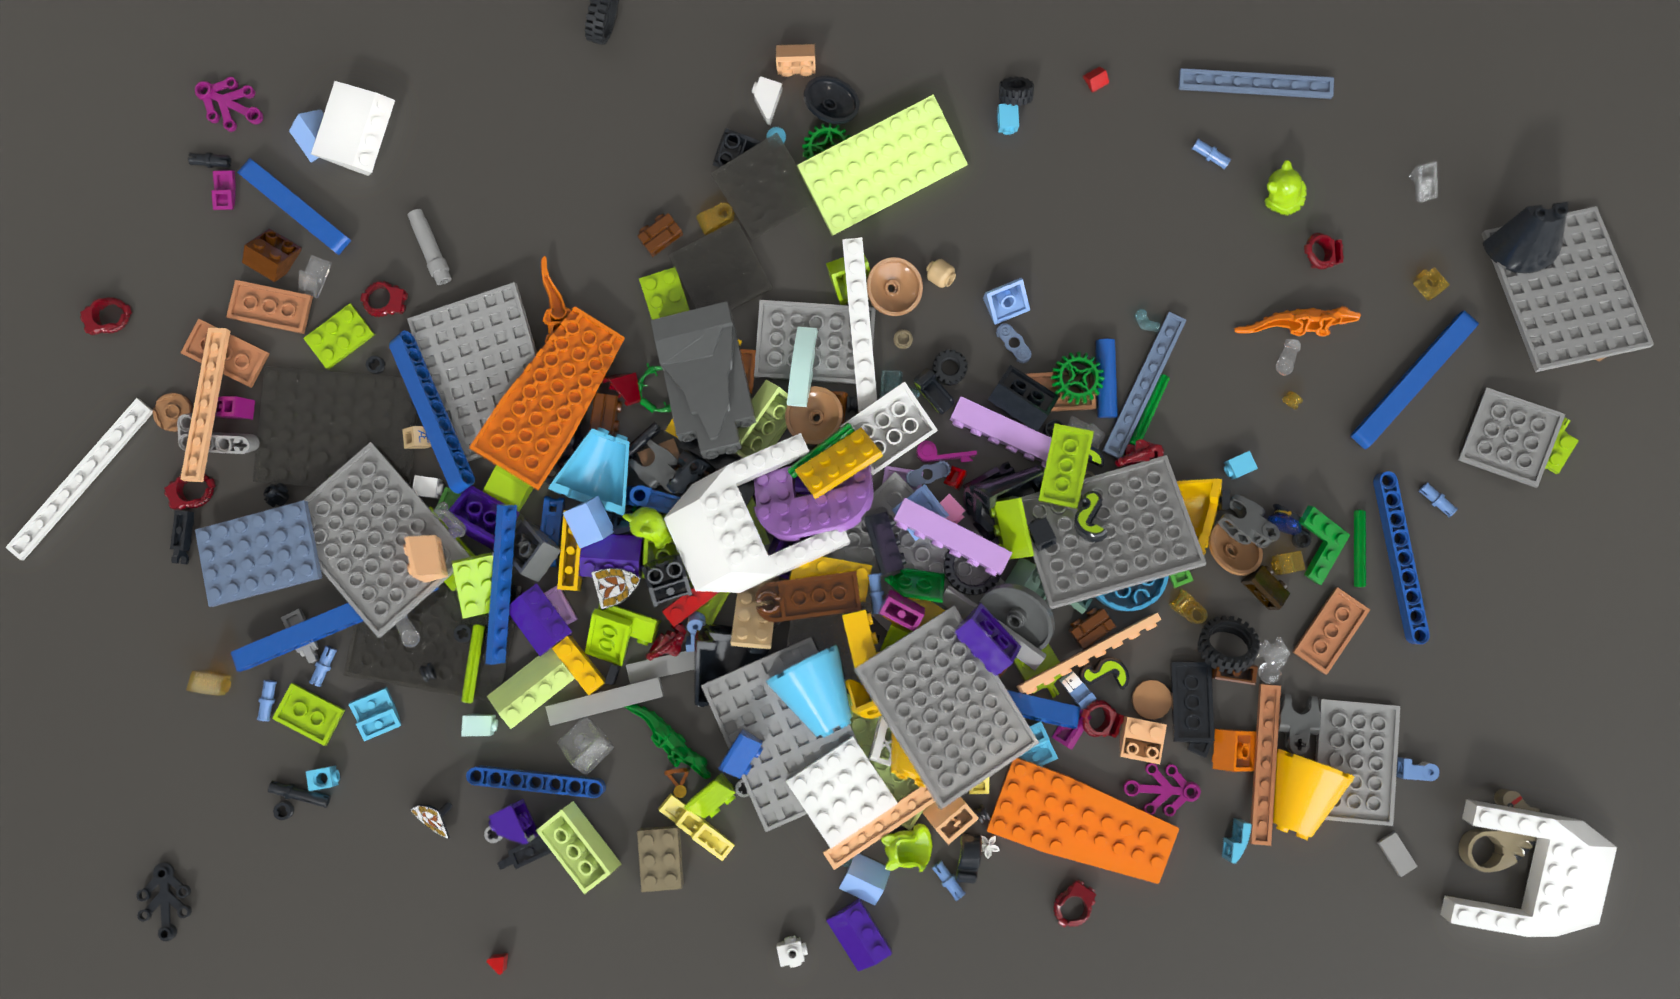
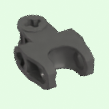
M650 439L646 444L655 454L654 462L645 467L631 459L629 464L649 488L655 490L661 484L667 491L672 493L666 484L674 477L676 472L674 469L679 465L678 459L667 449L657 445Z
M1235 494L1230 498V508L1236 512L1238 518L1225 513L1218 520L1220 527L1230 537L1244 545L1253 542L1259 548H1267L1271 542L1276 541L1280 537L1278 527L1263 518L1265 510L1254 501Z
M1282 694L1280 698L1278 731L1285 732L1284 745L1288 752L1299 755L1304 754L1309 750L1310 734L1318 735L1320 732L1321 714L1318 697L1308 696L1305 710L1298 714L1292 708L1291 694ZM1294 742H1300V746H1294Z

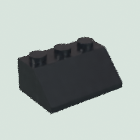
M1010 365L988 400L1009 413L1012 417L1026 424L1029 428L1038 431L1060 396Z
M886 511L864 517L881 576L904 569V564L907 563L904 553H899L898 546L901 543L898 534H894L892 527L895 526L892 515L888 516Z

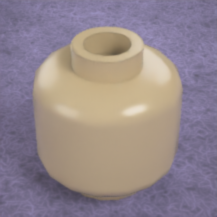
M943 259L930 262L926 269L928 272L927 279L940 288L949 287L956 277L955 268Z

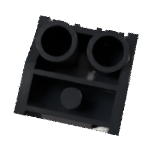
M725 128L712 165L750 179L763 142Z
M679 554L658 558L641 566L654 607L681 596L692 595Z

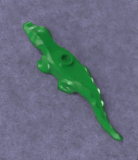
M638 704L625 706L626 709L641 717L647 723L653 733L650 737L656 747L663 748L673 766L678 767L682 762L690 766L704 779L711 777V773L707 769V759L688 748L684 737L676 733L669 724L664 722L662 717H659L654 711H650L644 706H638Z

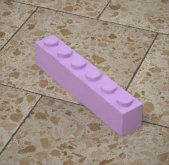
M964 397L959 398L950 418L954 426L961 429L966 427L970 429V433L978 437L984 435L988 437L989 442L996 445L1001 443L1006 446L1005 449L1008 451L1023 453L1024 458L1030 461L1036 459L1042 462L1041 465L1043 467H1046L1051 437Z
M904 498L894 518V521L897 522V527L905 531L909 528L914 531L913 535L923 540L926 537L932 540V545L940 549L943 546L950 550L949 553L957 558L963 556L968 559L967 563L975 567L981 565L986 568L985 572L992 576L1002 574L1012 552L907 498Z

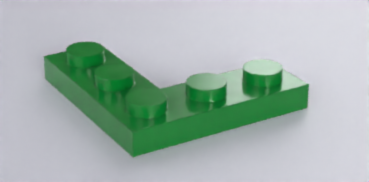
M1308 505L1299 523L1323 540L1304 575L1314 583L1322 585L1350 534L1314 506Z

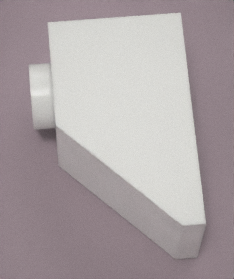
M760 76L759 81L753 85L752 93H754L755 102L768 125H771L782 93V83Z

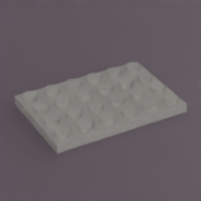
M772 300L759 301L754 378L789 380L797 327L817 328L818 332L812 368V381L856 384L849 306ZM869 307L871 339L873 349L876 309L874 307Z
M1319 699L1321 725L1320 732L1316 737L1315 762L1355 776L1353 782L1325 820L1393 826L1400 706Z

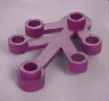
M228 77L226 80L215 84L207 81L197 83L195 94L200 100L204 101L207 111L206 118L211 123H218L220 120V115L214 110L212 99L218 102L224 120L223 127L229 132H233L237 128L236 122L231 118L229 108L244 115L252 124L262 122L263 113L258 108L250 107L248 109L233 101L242 97L253 98L255 90L251 86L246 85L242 89L236 90L239 83L233 77ZM231 81H234V84L232 86H229V83ZM226 88H229L230 90H236L223 95L217 93L218 91ZM208 89L207 93L203 94L204 90ZM250 89V94L246 95V91ZM213 114H216V117L214 119H211V116ZM258 114V118L254 120L253 117ZM232 123V126L228 128V124Z
M1154 763L1146 764L1145 771L1147 774L1152 775L1160 785L1138 784L1134 780H1127L1123 785V791L1132 797L1138 795L1139 792L1160 794L1151 803H1145L1143 806V810L1151 815L1171 795L1180 796L1172 804L1164 805L1163 813L1169 817L1175 815L1176 810L1186 801H1196L1201 794L1200 787L1194 782H1187L1173 764L1166 765L1165 773L1173 777L1181 787L1172 786L1158 771V767ZM1151 765L1155 767V770L1152 773L1148 771V768ZM1169 767H1174L1172 774L1168 772ZM1129 784L1134 785V789L1132 791H1128L1127 789ZM1188 788L1193 789V793L1191 795L1187 794ZM1149 805L1153 807V810L1151 812L1146 811V808ZM1167 807H1172L1173 809L1170 814L1166 812Z

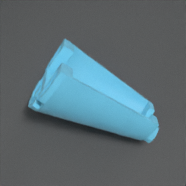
M600 427L597 430L591 429L548 489L582 503L599 496L605 511L615 512L623 516L626 506L630 442L627 441V437L617 434L616 437L608 435L609 431Z
M837 645L807 658L766 681L769 687L816 737L822 734L824 738L834 733L833 728L837 726L843 728L851 724L850 719H852Z

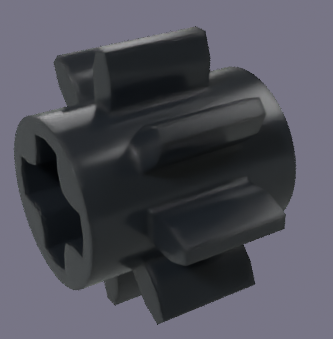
M280 482L277 486L272 483L263 493L265 496L264 500L273 508L276 504L283 506L289 499V494H287L289 490Z

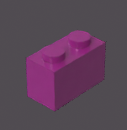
M890 589L881 604L879 613L915 631L924 617L925 607Z

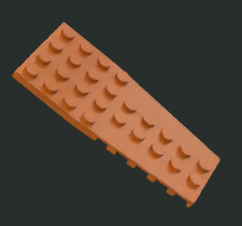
M573 307L572 311L561 322L554 334L550 336L543 348L538 351L535 358L527 365L520 377L516 379L501 398L469 449L539 491L574 436L625 339L624 336L579 308Z
M1019 757L1010 763L993 809L991 820H989L986 829L987 832L1041 852L1157 884L1160 883L1179 832V828L1176 825L1174 826L1159 817L1148 814L1144 810L1135 808L1068 775Z

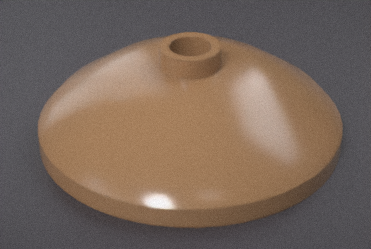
M886 258L878 262L870 270L866 280L867 295L870 303L876 310L888 316H901L912 311L918 305L923 292L922 278L918 270L910 262L901 258ZM889 285L893 287L892 292L888 290Z
M810 387L807 407L787 405L785 412L786 425L792 436L801 433L806 444H821L839 430L842 425L843 408L841 402L834 393L826 388ZM819 415L820 420L814 421L815 416Z
M1219 524L1212 528L1209 537V548L1212 556L1223 569L1235 575H1249L1259 568L1263 558L1262 548L1257 547L1253 542L1248 545L1237 542Z

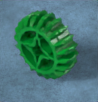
M822 123L820 130L815 126V133L809 131V137L804 138L806 144L802 145V149L805 150L802 153L803 157H807L806 161L814 157L813 152L819 154L825 151L828 147V142H830V147L837 145L833 143L832 137L843 142L851 136H845V129L839 131V125L833 129L832 123H829V128H825V124ZM826 137L824 142L815 144L820 138Z
M1070 352L1068 358L1062 356V362H1056L1058 368L1052 369V372L1057 374L1051 376L1052 380H1057V382L1052 384V387L1058 386L1059 389L1055 393H1063L1060 398L1061 400L1066 396L1069 397L1067 400L1069 404L1073 399H1075V405L1079 404L1080 399L1083 404H1086L1087 398L1092 401L1094 399L1093 394L1099 395L1098 389L1103 388V384L1099 382L1104 381L1105 377L1099 376V374L1104 371L1103 369L1097 370V367L1100 365L1099 362L1095 365L1092 363L1095 357L1092 356L1089 360L1087 359L1088 353L1081 357V353L1077 352L1074 357L1073 353ZM1072 364H1082L1087 368L1084 370H1079L1076 368V366H1073ZM1066 367L1068 369L1069 380L1066 383H1063L1062 374L1064 368ZM1091 373L1093 382L1089 390L1086 376ZM1075 374H1077V376H1078V375L1081 376L1082 374H1084V375L1081 377L1080 382H1079V380H1078L1077 382L1074 381V382L1070 383V382L1074 379V377L1076 376ZM1075 386L1084 393H1074L1068 388Z

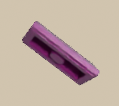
M1079 716L1078 728L1076 729L1058 726L1052 738L1072 750L1084 731L1083 722L1081 721L1083 718Z

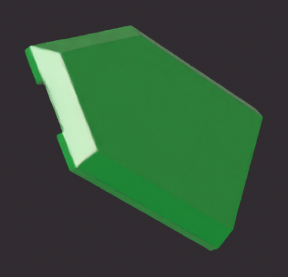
M905 568L900 573L885 578V581L903 597L943 602L945 574Z

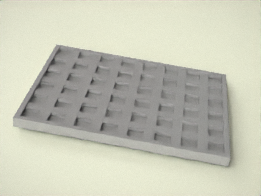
M1597 206L1567 213L1560 254L1547 268L1535 273H1516L1505 269V266L1492 260L1535 372L1646 349L1654 345ZM1501 227L1484 230L1482 233L1484 241Z
M515 282L407 319L411 334L416 340L468 462L482 457L469 449L470 445L501 398L537 354L518 285Z
M812 637L701 685L729 749L742 728L763 741L761 747L764 749L758 758L754 757L750 764L753 766L747 776L745 774L742 775V780L765 832L807 814L786 780L853 736L857 741L850 724L843 728H840V726L833 728L834 733L824 738L822 734L816 737L766 682L773 676L817 654L818 651Z

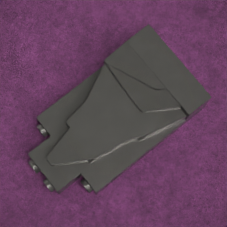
M728 302L651 320L656 349L664 372L678 439L689 442L697 437L700 452L703 458L708 459L716 458L724 453L733 454L742 449L738 427H750L753 423L757 422L734 318Z

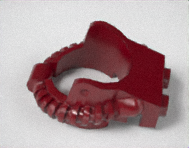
M1314 233L1308 238L1307 245H1304V253L1308 255L1307 258L1311 261V268L1326 269L1343 263L1342 240L1334 241L1330 236L1322 233ZM1314 243L1321 245L1325 253L1323 261L1319 260L1312 252V245Z
M376 281V283L374 282L367 287L365 293H361L360 301L363 302L366 312L374 317H384V315H394L395 313L403 314L406 310L405 300L408 298V293L404 289H399L397 285L392 286V284L386 281ZM376 289H387L390 294L389 303L380 309L371 308L368 302L369 295Z
M107 297L97 299L91 306H86L80 312V319L84 322V330L87 334L115 333L126 327L125 325L128 324L127 322L130 318L129 315L132 314L130 305H126L122 300ZM115 304L122 308L124 314H121L116 324L108 323L103 325L100 322V311H103L108 305Z
M1139 439L1135 442V445H1127L1125 456L1117 459L1115 464L1120 467L1141 463L1140 461L1148 462L1151 459L1163 456L1164 449L1162 445Z
M204 474L203 481L206 482L208 488L205 489V493L201 498L191 501L186 499L183 493L184 484H187L189 481L181 480V476L176 481H170L169 485L164 487V494L169 499V507L174 510H182L186 507L198 508L207 504L214 494L213 488L216 487L213 478L209 479L210 477Z
M679 623L675 627L673 625L670 626L674 629V632L669 630L665 634L661 632L648 653H646V659L652 661L654 658L665 653L674 657L678 656L687 632L685 630L686 627Z
M1095 700L1089 703L1086 709H1082L1080 716L1083 718L1081 720L1083 722V729L1089 736L1106 737L1109 735L1114 738L1118 736L1124 716L1116 713L1115 708H1111L1109 703L1104 700ZM1101 707L1105 715L1104 722L1098 728L1092 729L1088 719L1090 711L1092 712L1095 708Z
M1079 879L1078 881L1074 880L1072 885L1068 886L1067 891L1060 893L1054 902L1053 912H1055L1054 915L1058 919L1057 923L1064 928L1067 925L1075 927L1085 923L1092 913L1091 906L1096 903L1095 897L1097 894L1095 889L1090 886L1087 888L1084 886L1085 883ZM1070 897H1080L1084 903L1082 915L1075 920L1063 918L1060 907Z

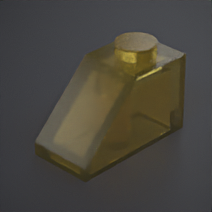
M212 670L192 671L187 691L216 696L225 695L231 686V681H229L231 676Z

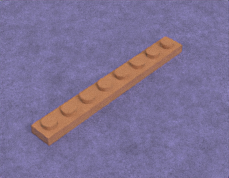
M1259 684L1250 823L1252 826L1249 839L1250 844L1271 846L1281 695V686Z

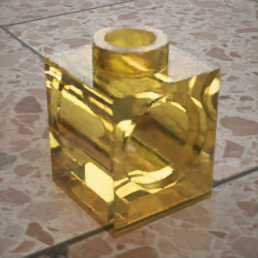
M1435 267L1429 271L1424 269L1417 275L1418 280L1413 283L1428 301L1435 298L1450 285ZM1427 279L1433 282V287L1428 284Z
M1301 551L1272 556V569L1277 575L1305 570Z

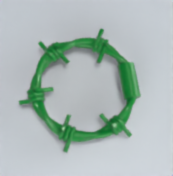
M647 363L648 369L638 380L641 397L640 404L652 413L654 411L669 413L671 412L670 404L666 405L663 402L665 407L657 408L653 403L642 397L643 386H648L643 384L644 378L650 373H655L658 376L656 371L663 370L661 366H649Z

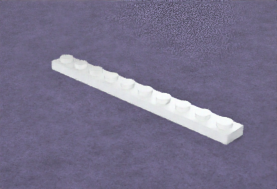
M862 238L842 239L858 412L860 413L877 401L863 242Z
M136 398L10 541L6 548L19 560H25L153 414V410L142 400Z

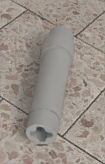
M422 209L412 210L407 216L427 261L431 277H434L437 285L446 284L451 281L448 264L440 252Z

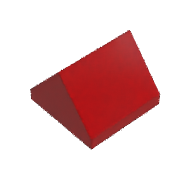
M1100 66L1083 75L1092 93L1109 84L1107 71Z
M952 466L944 484L959 491L968 474L967 471Z
M508 953L493 954L486 960L498 975H501L507 969Z

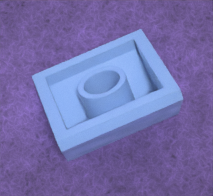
M321 109L298 114L289 130L311 163L319 158L311 155L324 115Z
M1022 278L987 291L984 294V302L995 325L1030 311Z
M599 496L563 512L579 548L603 540L614 532L613 525Z
M859 853L852 858L839 889L876 905L885 889L891 870H886L885 865Z

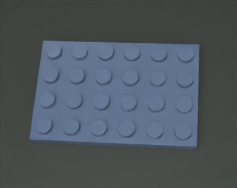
M303 500L195 530L209 607L322 578L308 501Z

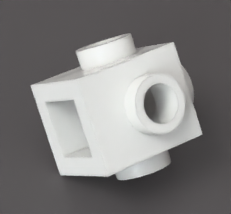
M790 936L784 938V941L777 943L781 967L787 965L797 967L802 965L801 962L805 961V955H808L806 943H802L801 937Z

